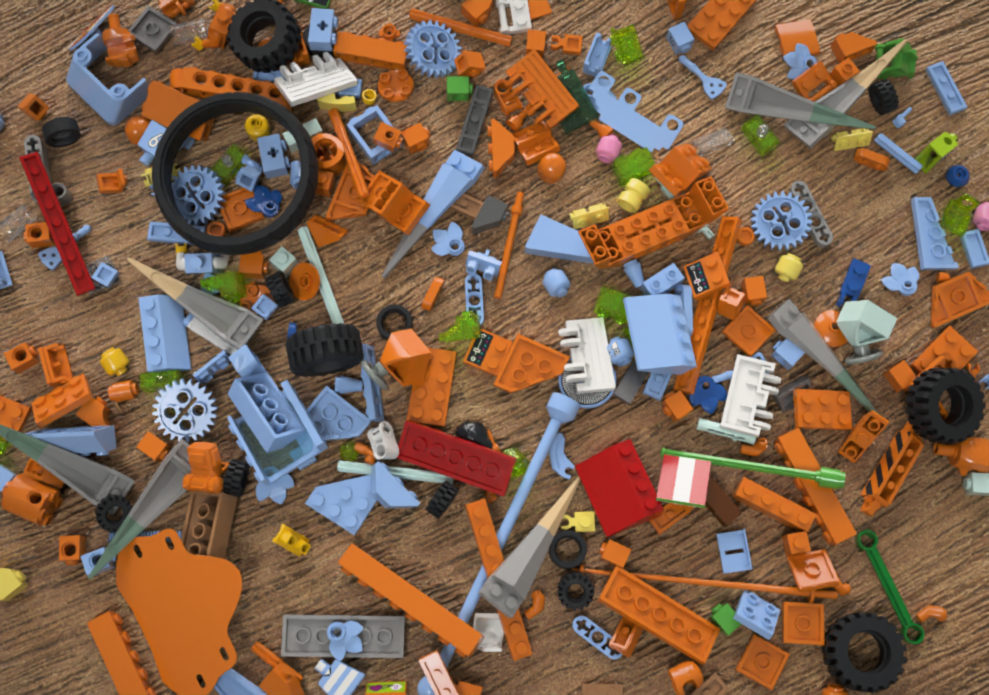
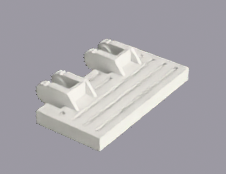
M324 52L323 59L326 63L318 55L313 56V62L316 67L311 66L301 70L295 62L290 63L291 73L285 65L280 66L282 76L274 78V84L290 106L293 107L356 86L357 79L340 58L333 59L328 52Z
M603 317L566 321V328L558 331L559 336H576V338L562 340L560 342L561 347L577 346L578 348H570L571 363L566 364L564 369L565 371H582L581 374L568 375L566 381L569 383L583 382L576 384L577 394L614 391L616 385L611 358L607 350L608 341Z
M737 354L720 428L754 437H759L760 430H770V424L754 420V416L773 419L771 412L756 409V407L765 409L768 395H777L779 392L778 388L762 384V381L774 384L781 383L780 377L765 373L773 374L775 363Z

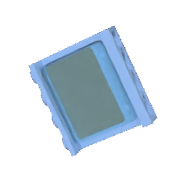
M288 380L281 383L284 389L281 393L305 426L306 432L283 449L266 453L242 416L236 420L232 416L227 417L230 422L228 425L233 435L236 434L239 439L236 441L242 451L245 450L247 454L245 457L246 461L256 470L254 472L256 479L259 483L263 482L267 486L329 448L294 386Z

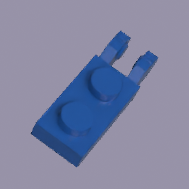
M855 258L851 260L839 291L840 295L836 306L841 307L845 296L851 298L850 301H857L871 265Z

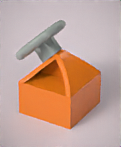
M412 329L391 333L380 361L374 366L366 360L361 361V366L369 377L386 391L389 389V385L383 377L389 373L403 387L422 383L431 352Z

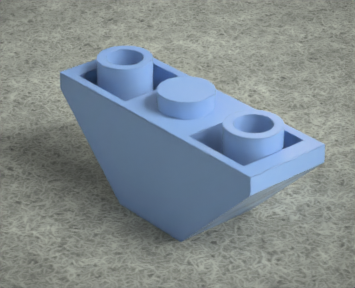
M378 461L371 466V493L385 509L415 508L420 504L416 494L410 490L408 491L403 486L402 480L394 477L389 472L390 469L386 464Z

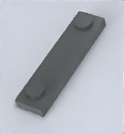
M476 84L456 151L474 157L494 89Z

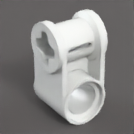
M382 421L378 427L368 430L367 435L376 459L393 460L398 457L399 447L390 423Z

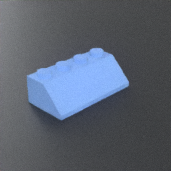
M157 294L139 297L147 372L154 377L175 373V371L192 370L187 329L183 325V319L185 318L184 308L169 295Z
M268 372L234 380L228 396L266 453L283 449L306 432L305 426Z
M114 425L46 428L25 433L72 453H78L80 456H89L95 452L97 456L108 455L109 451L117 449Z

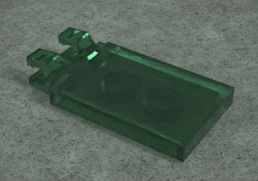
M560 59L556 62V66L561 74L557 78L580 106L560 122L565 134L568 135L598 119L599 116L575 70H568L563 59Z

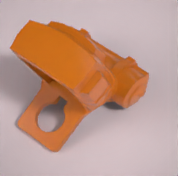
M192 443L187 447L191 474L184 476L182 481L183 489L209 494L220 493L223 488V480L220 476L227 470L229 462L221 461L220 453L215 443Z

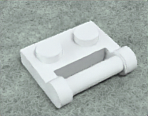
M495 0L500 18V33L512 35L528 32V29L532 30L527 0ZM505 7L511 8L513 26H508Z

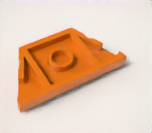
M357 160L366 186H368L375 176ZM347 164L325 218L328 221L367 216L369 208L358 201L359 196Z
M965 272L933 286L931 328L938 327L988 305L989 291L986 289L987 287L983 283L978 282L976 277L970 272Z

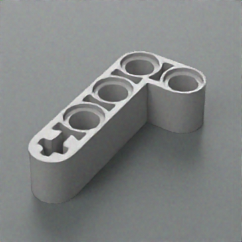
M30 135L24 141L25 155L38 151L51 182L47 146L38 136ZM61 183L52 184L60 206L69 204L72 200L71 192ZM29 184L31 199L38 205L35 195Z

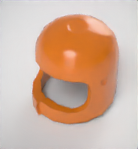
M549 153L538 163V176L546 183H557L565 173L566 162L561 155Z
M693 661L681 662L667 670L677 695H685L683 687L687 684H693L696 689L700 688L703 684L702 671Z

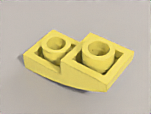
M335 93L317 98L319 108L329 111L333 108H337L339 112L357 110L354 96H343L336 100Z

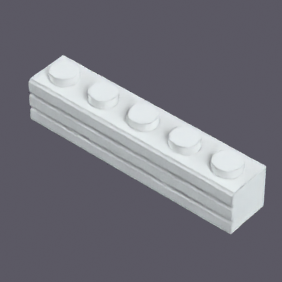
M195 317L187 326L191 331L226 353L232 355L237 351L236 348L221 340Z

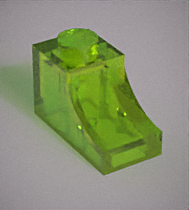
M237 271L200 279L202 288L208 291H219L221 297L229 302H238L240 298L246 297L243 275Z
M473 311L462 312L461 316H456V322L451 329L439 334V341L446 343L481 338L479 315L473 314Z

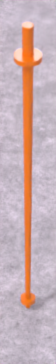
M580 564V568H572V571H580L582 574L610 575L612 572L584 569L583 564ZM631 573L639 579L806 596L808 603H813L815 597L838 598V592L818 589L799 593L797 587Z

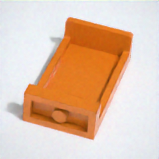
M152 80L147 89L146 101L142 105L141 116L168 127L180 113L200 100L164 85L163 82ZM215 118L200 125L189 137L199 141H207Z

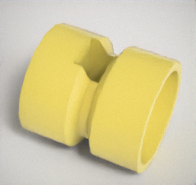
M631 178L624 188L625 191H622L618 197L617 204L625 211L636 214L643 204L642 201L649 195L650 188L644 182Z

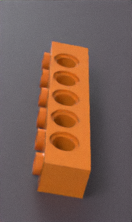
M196 67L183 68L179 86L180 91L192 97L204 99L227 92L253 93L257 91L260 92L258 95L279 103L292 113L293 107L290 106L276 85L271 81H259L251 77L242 78L233 74L217 73L213 70H199ZM236 88H241L242 90H241V91H236L235 89H236ZM272 95H278L279 97L273 98V97H271V96H272Z

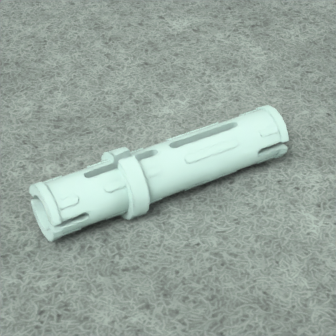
M702 418L698 420L696 430L728 437L735 442L738 440L752 445L755 443L756 437L720 428L721 423Z

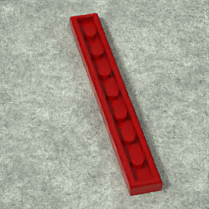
M38 151L19 157L76 295L80 296L94 291L95 286Z

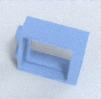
M378 105L369 107L362 115L352 118L346 124L348 132L372 165L393 153L380 146H376L371 150L357 132L358 128L377 116L381 122L393 127Z

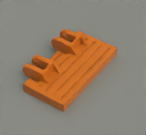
M535 49L505 71L510 78L505 83L507 88L513 86L520 79L523 81L521 85L512 91L511 94L514 97L528 88L523 93V96L532 106L527 112L529 116L534 115L541 108L546 110L535 119L534 123L536 125L551 116L545 122L551 130L580 107Z

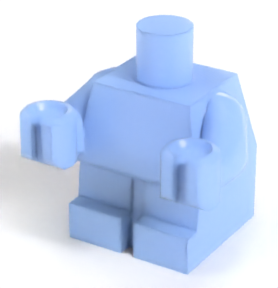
M244 155L241 163L246 164V167H242L237 172L235 183L252 192L257 186L263 167H261V164L251 160L248 155Z

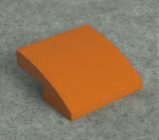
M810 19L775 26V32L780 41L779 49L783 56L790 52H795L797 43L807 46L810 55L820 54L817 36Z
M544 121L538 125L534 123L512 133L514 135V145L527 166L540 161L549 153L560 151L559 144L552 137L551 130Z

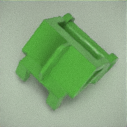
M901 38L886 42L885 44H877L875 47L876 60L905 39ZM907 42L893 58L890 67L885 68L877 78L887 79L888 77L908 76L909 79H912L915 74L916 60L918 59L916 50L911 49V45Z

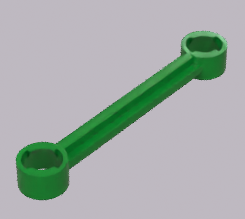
M871 530L859 532L855 537V544L860 550L866 552L902 625L900 633L904 638L903 641L908 644L921 643L925 636L924 630L920 625L913 622L876 547L878 544L877 535ZM862 535L872 538L871 547H864L861 544L860 538ZM908 628L918 631L916 641L908 639L906 634Z

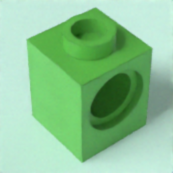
M447 76V101H469V95H473V83H469V76Z
M719 603L711 610L713 614L709 618L720 628V631L725 636H729L741 625V623L733 619L735 611L728 603L723 605Z

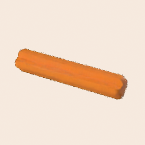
M256 642L252 646L251 651L271 667L275 668L281 661L290 667L301 683L303 676L263 644Z

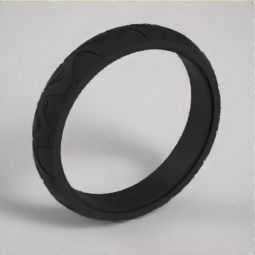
M248 92L216 94L186 108L165 130L156 148L152 166V185L156 202L168 224L183 239L196 247L223 255L255 253L259 250H265L286 238L305 218L314 200L318 183L316 151L311 137L305 127H303V124L294 114L279 103L267 97ZM251 112L269 117L290 132L296 141L300 154V180L295 196L289 206L274 222L248 235L221 237L202 232L191 226L180 213L172 191L173 165L184 141L200 125L223 114Z

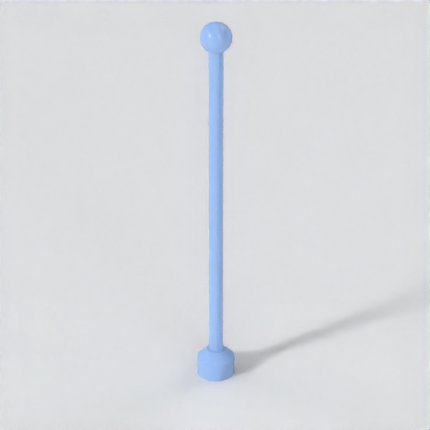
M553 392L546 405L551 420L496 534L501 552L561 424L573 421L581 405L568 396ZM483 564L458 615V618L467 624L481 597L478 593L487 580ZM450 643L448 646L444 645L440 653L446 668L456 649ZM424 676L417 686L418 695H435L427 677Z

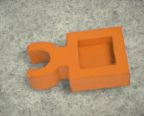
M565 34L564 39H562L558 35H553L551 41H555L558 44H551V50L563 49V54L581 56L583 36Z

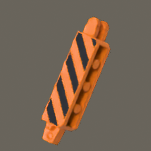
M909 421L902 431H897L860 494L864 497L860 511L865 515L873 516L880 507H887L892 503L924 447V442L921 440L922 437L912 429L913 425L909 424Z

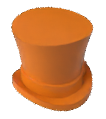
M321 133L313 136L311 140L317 155L318 169L333 172L335 176L341 174L347 164L342 142L331 134Z

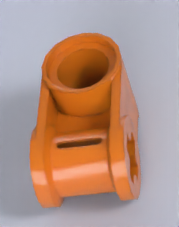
M500 79L495 83L494 97L504 116L508 117L509 113L522 110L523 106L519 97H514L511 94L513 88L505 86L507 80ZM504 88L506 92H499L498 89Z

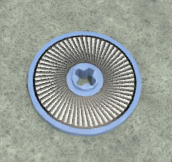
M613 368V374H614L615 385H616V373H615V370H614V368ZM564 370L563 374L559 376L561 393L577 401L581 405L580 408L588 409L601 406L614 393V391L577 394L576 384L583 382L569 383L566 381V377L572 374H581L582 371Z

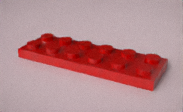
M411 420L405 421L398 445L399 455L397 457L398 459L503 497L506 496L517 460L513 456Z

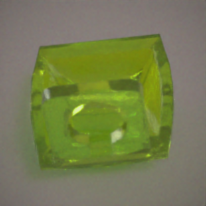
M964 194L956 200L951 199L942 216V227L957 236L963 237L970 224L971 210L978 207L980 202L969 194ZM969 200L973 204L964 206L962 201Z

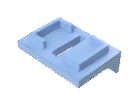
M223 350L195 372L193 376L201 384L204 382L208 383L213 379V375L220 369L224 370L230 365L229 356Z
M745 529L716 534L723 574L752 570ZM743 549L742 553L725 555V551Z

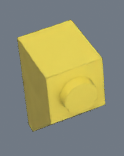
M0 568L1 601H10L28 586L25 581L27 578L22 571Z

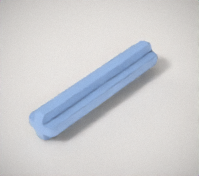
M882 133L875 138L874 142L914 174H917L923 167Z

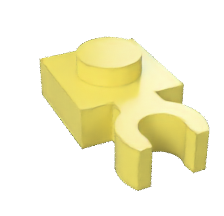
M594 511L574 512V518L564 515L563 519H567L569 524L561 526V530H569L571 527H575L576 533L595 532Z

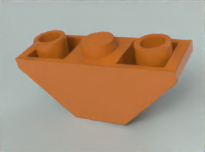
M491 119V126H487L488 137H491V143H488V154H492V160H489V171H493V178H497L514 161V135L497 120Z
M873 410L868 412L851 430L838 453L855 463L889 424V421Z

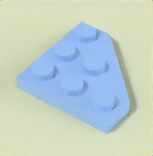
M327 385L307 408L308 413L325 441L360 437L372 423L364 414Z
M371 475L317 486L305 504L355 536L377 503V500L371 493Z

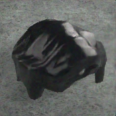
M466 420L456 427V437L492 449V442L488 438L487 429L482 423Z

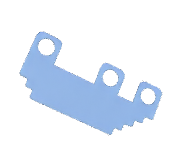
M600 71L589 87L594 92L592 97L596 99L595 105L599 107L597 110L601 114L599 120L649 152H652L655 148L661 150L662 147L668 150L682 129L683 121L669 114L661 127L634 111L641 100V95L636 91L626 88L618 100L610 96L608 92L615 83V79L606 72ZM601 76L609 78L610 84L607 87L599 85L598 80ZM627 93H633L636 96V101L633 104L625 101ZM671 119L678 122V128L674 131L667 127V122Z

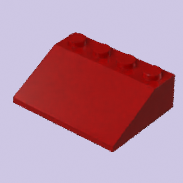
M631 439L613 445L575 466L606 538L662 515L664 511L660 501H656L657 494Z

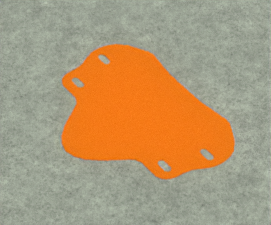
M165 529L152 536L135 537L118 553L116 561V584L118 590L133 611L153 653L163 683L178 695H207L212 691L219 677L231 669L237 661V653L228 636L227 628L242 592L241 573L233 563L226 559L190 554L185 549L178 533L173 529ZM167 537H170L174 545L173 550L169 549L165 541ZM135 545H138L142 552L141 558L137 556L134 550ZM221 647L225 648L229 656L227 661L223 659L220 653ZM198 674L204 679L206 684L204 688L200 686L197 680Z

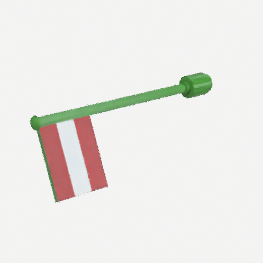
M663 447L660 452L663 463L656 501L705 508L711 464L815 480V482H818V487L837 490L838 488H844L845 472L826 467H820V471L816 470L814 472L669 450Z

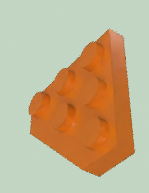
M517 334L494 382V386L512 394L559 377L563 374L564 366L568 363L570 356Z

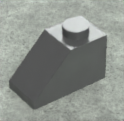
M488 195L471 226V233L478 234L500 227L502 221L506 222L510 214L508 212V204Z

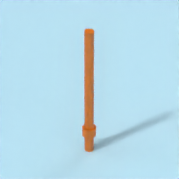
M517 192L515 203L511 208L512 217L494 293V298L501 299L517 224L519 216L522 215L523 192Z

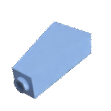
M540 215L525 245L524 253L594 263L577 230Z

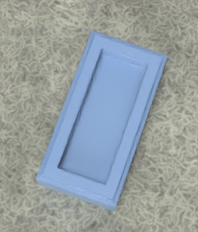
M976 229L960 233L959 237L970 269L989 265V256L980 230Z

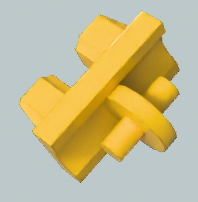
M284 524L281 525L280 531L272 540L299 557L301 554L306 555L311 547L308 543L310 539Z

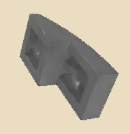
M633 361L613 396L630 405L649 372L638 371L637 364Z

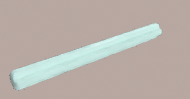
M307 226L300 227L297 232L309 263L319 273V290L331 322L335 324L344 323Z
M339 461L337 470L339 472L371 475L372 465ZM388 466L389 472L399 479L444 483L447 481L450 484L453 483V478L434 471Z

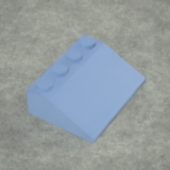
M657 294L623 298L638 371L682 375L697 367L681 296Z

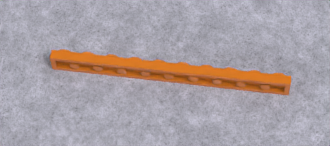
M722 216L712 254L717 251L720 253L726 272L729 269L742 220L740 217ZM722 290L698 301L693 318V333L690 337L697 367L682 375H677L673 389L675 392L681 390L683 394L694 395Z

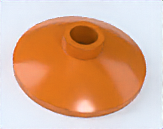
M299 263L291 271L289 285L297 299L310 300L319 290V273L310 263Z
M835 310L821 313L814 322L815 328L829 347H839L848 341L839 327L837 330L832 328V324L837 325L836 321L840 315V312Z

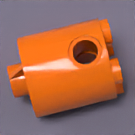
M21 473L12 481H8L3 487L1 506L2 509L39 526H48L53 519V513L56 508L58 509L62 505L63 498L60 497L59 489Z

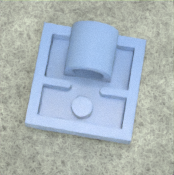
M744 590L741 593L733 619L770 640L774 634L780 609L758 597L755 593Z

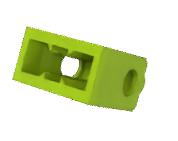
M942 133L915 158L923 166L921 170L925 174L958 146L957 136L953 133ZM932 151L937 154L934 158L930 155Z

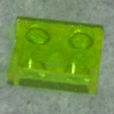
M634 24L617 31L614 27L610 29L612 33L610 39L612 45L616 47L614 54L618 62L620 61L624 66L644 59Z

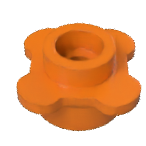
M387 23L379 31V36L393 42L394 38L400 36V31L392 23Z

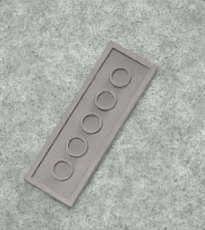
M283 615L281 656L334 657L329 650L331 640L327 636L328 627L334 622L344 624L348 621H356L363 626V630L358 634L362 641L363 650L358 653L346 651L344 657L404 658L405 616ZM336 628L334 630V635L340 636L341 630L339 628Z

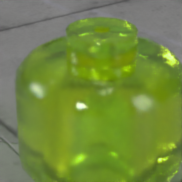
M350 441L346 442L345 445L342 444L339 448L341 452L340 458L349 462L355 461L359 455V452L354 449L355 444Z

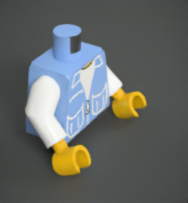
M178 243L175 244L176 267L180 271H185L187 275L223 273V269L227 267L231 256L216 253L187 254L186 243L183 246H178Z

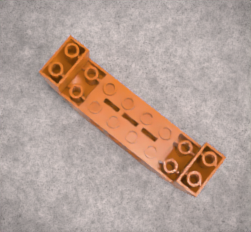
M710 176L695 182L688 193L601 229H597L594 224L579 230L578 233L595 266L599 269L622 266L627 262L639 259L685 239L716 220L729 207L714 179Z

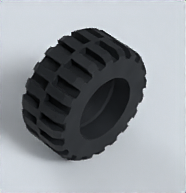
M277 0L248 1L243 8L237 9V14H233L231 18L232 23H229L228 26L230 33H227L228 45L233 54L245 66L255 72L270 73V70L275 72L280 70V66L288 65L287 62L293 60L295 57L294 53L299 50L300 46L298 43H301L300 26L290 11ZM276 24V30L272 39L263 46L253 47V41L257 32L267 25Z
M332 323L309 327L292 334L291 337H288L285 344L290 371L296 376L315 377L335 374L359 365L364 358L359 330L351 324Z
M930 368L923 371L920 377L917 376L913 380L914 384L910 385L908 389L909 395L906 396L905 400L907 402L905 411L909 415L907 418L909 424L913 425L912 429L919 433V436L923 439L933 442L956 444L957 442L966 441L967 438L975 434L974 430L979 429L980 421L984 419L985 415L983 414V409H986V403H983L985 396L984 392L980 391L981 386L979 382L975 381V377L968 374L965 370L957 368ZM947 390L951 398V410L948 417L943 421L939 412V401L943 392Z
M871 612L851 613L845 615V617L838 618L834 625H830L828 628L829 634L824 636L826 646L822 647V653H826V658L823 660L825 665H828L830 668L828 670L830 675L835 676L836 681L840 685H845L846 688L858 692L874 693L879 690H886L890 684H895L898 681L897 676L902 675L905 670L902 668V664H907V657H904L903 652L907 651V647L901 643V640L904 639L902 634L895 631L897 627L893 623H888L887 618L877 616L876 613ZM860 632L869 633L873 636L880 648L879 662L869 672L857 670L852 665L848 656L849 642L855 634Z

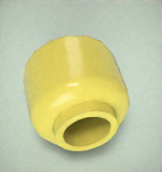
M790 253L782 255L775 267V272L779 274L778 278L785 282L797 280L803 268V264L800 262L801 258Z

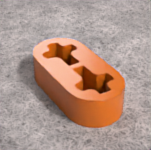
M858 148L853 158L857 163L879 171H886L890 162L888 157L865 148Z
M437 276L434 278L423 300L422 309L429 312L432 311L443 289L444 279Z

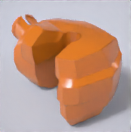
M109 14V29L102 32L103 43L107 47L108 57L105 60L109 66L124 68L133 66L134 63L139 61L135 46V36L129 30L121 28L120 16L118 14Z
M970 437L966 441L957 442L956 444L934 443L933 454L948 456L949 463L958 468L960 475L966 476L970 470H975V473L989 472L988 439Z

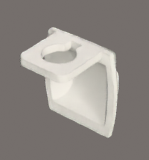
M475 613L473 628L485 636L477 649L483 652H502L504 632L498 613Z

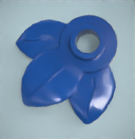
M257 185L254 189V197L246 199L245 204L253 212H262L265 217L272 218L279 213L282 195L277 189L270 192L265 186Z
M709 376L699 377L694 395L689 394L690 405L696 406L700 404L709 414L716 410L718 401H726L727 399L725 388L720 384L714 383V380ZM704 382H707L709 385L707 389L702 387Z

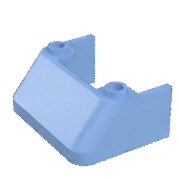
M96 33L74 52L66 81L109 125H117L146 100L149 84L143 78L131 89L124 84H116L108 90L86 68L107 50L102 38Z

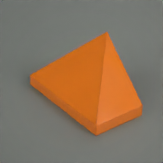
M316 214L307 221V226L318 248L339 241L348 233L347 229Z

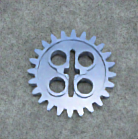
M423 20L420 25L416 23L414 28L412 27L405 37L404 45H406L404 52L409 53L406 59H412L410 65H416L415 71L421 69V75L427 72L428 78L432 74L435 79H437L439 74L443 78L446 74L450 75L452 70L456 69L454 59L461 54L459 51L462 47L457 46L460 40L454 39L456 33L450 34L451 28L444 29V23L442 26H439L438 21L433 25L431 20L427 24Z
M191 165V170L188 167H184V173L178 170L179 177L172 176L175 180L172 183V191L176 205L184 219L190 225L195 223L197 226H201V221L204 224H208V219L214 221L213 214L220 215L217 209H223L224 207L220 203L226 202L225 199L221 198L222 195L226 194L225 191L221 190L225 186L219 183L221 178L216 177L217 173L211 171L210 168H204L201 165H198V167ZM200 179L201 182L199 186H196L197 180ZM186 190L185 196L182 197V192ZM210 194L209 201H206V196ZM193 205H196L195 211L192 212V211H191L192 206H193Z
M775 191L773 197L767 194L766 200L761 198V205L755 204L756 210H752V215L755 217L750 219V222L755 223L751 225V229L756 230L754 235L760 236L757 242L759 243L764 240L763 247L770 244L771 250L777 246L778 252L781 251L782 247H785V250L788 251L789 245L795 249L796 242L802 244V238L807 239L808 237L806 232L811 231L808 225H812L813 222L809 220L812 213H806L809 210V206L803 207L805 200L798 202V195L795 198H791L792 192L785 196L784 191H782L781 196H778ZM782 206L789 207L790 211L783 212L780 208ZM766 214L772 215L773 219L767 221L764 219L763 216ZM778 218H780L781 221L785 220L784 226L782 222H778ZM796 222L799 227L791 228L789 223ZM774 230H779L782 233V235L776 237L772 234V232Z
M181 379L180 384L174 380L172 382L173 387L169 384L165 385L167 391L161 389L159 393L162 397H155L159 403H155L152 406L157 408V411H154L152 415L158 416L154 423H161L158 430L164 428V436L171 433V440L175 436H178V441L185 437L186 442L190 441L191 436L196 441L198 434L204 437V430L209 432L211 430L209 425L215 424V421L211 418L218 416V414L213 412L218 406L212 405L216 398H209L213 392L206 393L207 386L205 385L200 388L199 381L193 385L192 379L187 384L184 379ZM180 392L187 393L189 397L188 401H182L180 399ZM194 397H196L197 400L188 409V413H185L182 416V418L178 421V423L174 424V420L183 411V408H185L190 403V401ZM195 405H201L204 408V413L198 414L194 409ZM168 407L175 409V416L168 415ZM182 420H189L191 428L183 427Z

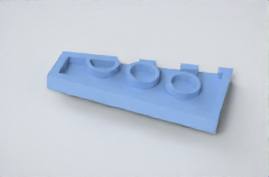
M912 198L911 206L921 270L958 269L959 266L957 262H954L951 255L953 254L951 246H948L945 240L946 233L938 222L940 218L932 198Z

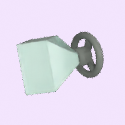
M869 300L845 302L836 323L845 338L853 346L855 352L854 355L845 359V363L854 365L882 357L884 355L883 350H870L869 344L889 339L897 318Z

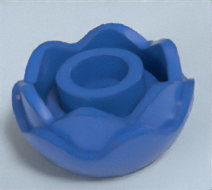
M954 165L948 169L946 179L950 185L961 187L968 183L970 174L966 167Z

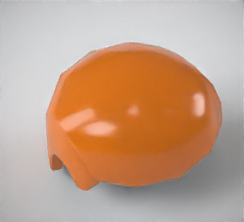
M134 116L127 120L125 134L131 143L138 145L150 124V120L143 116Z

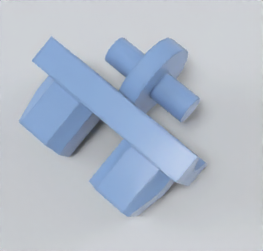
M486 249L485 254L469 251L465 264L467 266L466 272L473 275L476 274L477 270L484 272V279L492 281L494 276H498L502 261L489 256L490 250Z

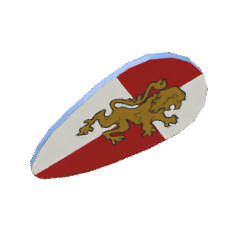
M111 5L71 43L68 49L72 51L89 35L94 36L98 33L102 38V32L97 27L112 12L115 6Z

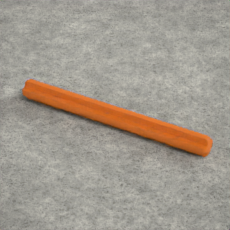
M411 9L409 13V18L419 22L424 20L426 24L431 20L433 25L438 21L439 26H442L443 23L445 24L444 29L451 28V31L508 47L512 43V36L417 9Z
M337 108L329 110L328 114L336 136L343 144L344 157L358 196L361 199L368 198L370 194Z

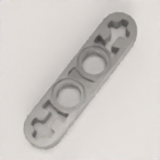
M795 181L789 189V193L792 192L791 198H795L798 195V202L805 200V202L811 204V210H808L806 213H812L809 220L816 218L819 220L820 225H808L811 228L809 233L818 247L825 248L833 240L832 232L806 183ZM796 187L802 189L801 193L799 191L795 192ZM820 237H827V240H820Z

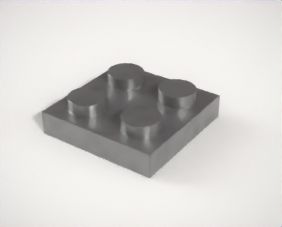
M148 5L130 27L129 31L135 36L137 42L158 54L179 26L175 21Z

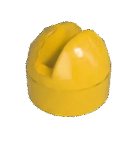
M372 89L364 90L362 93L364 104L373 105L377 99L376 92Z

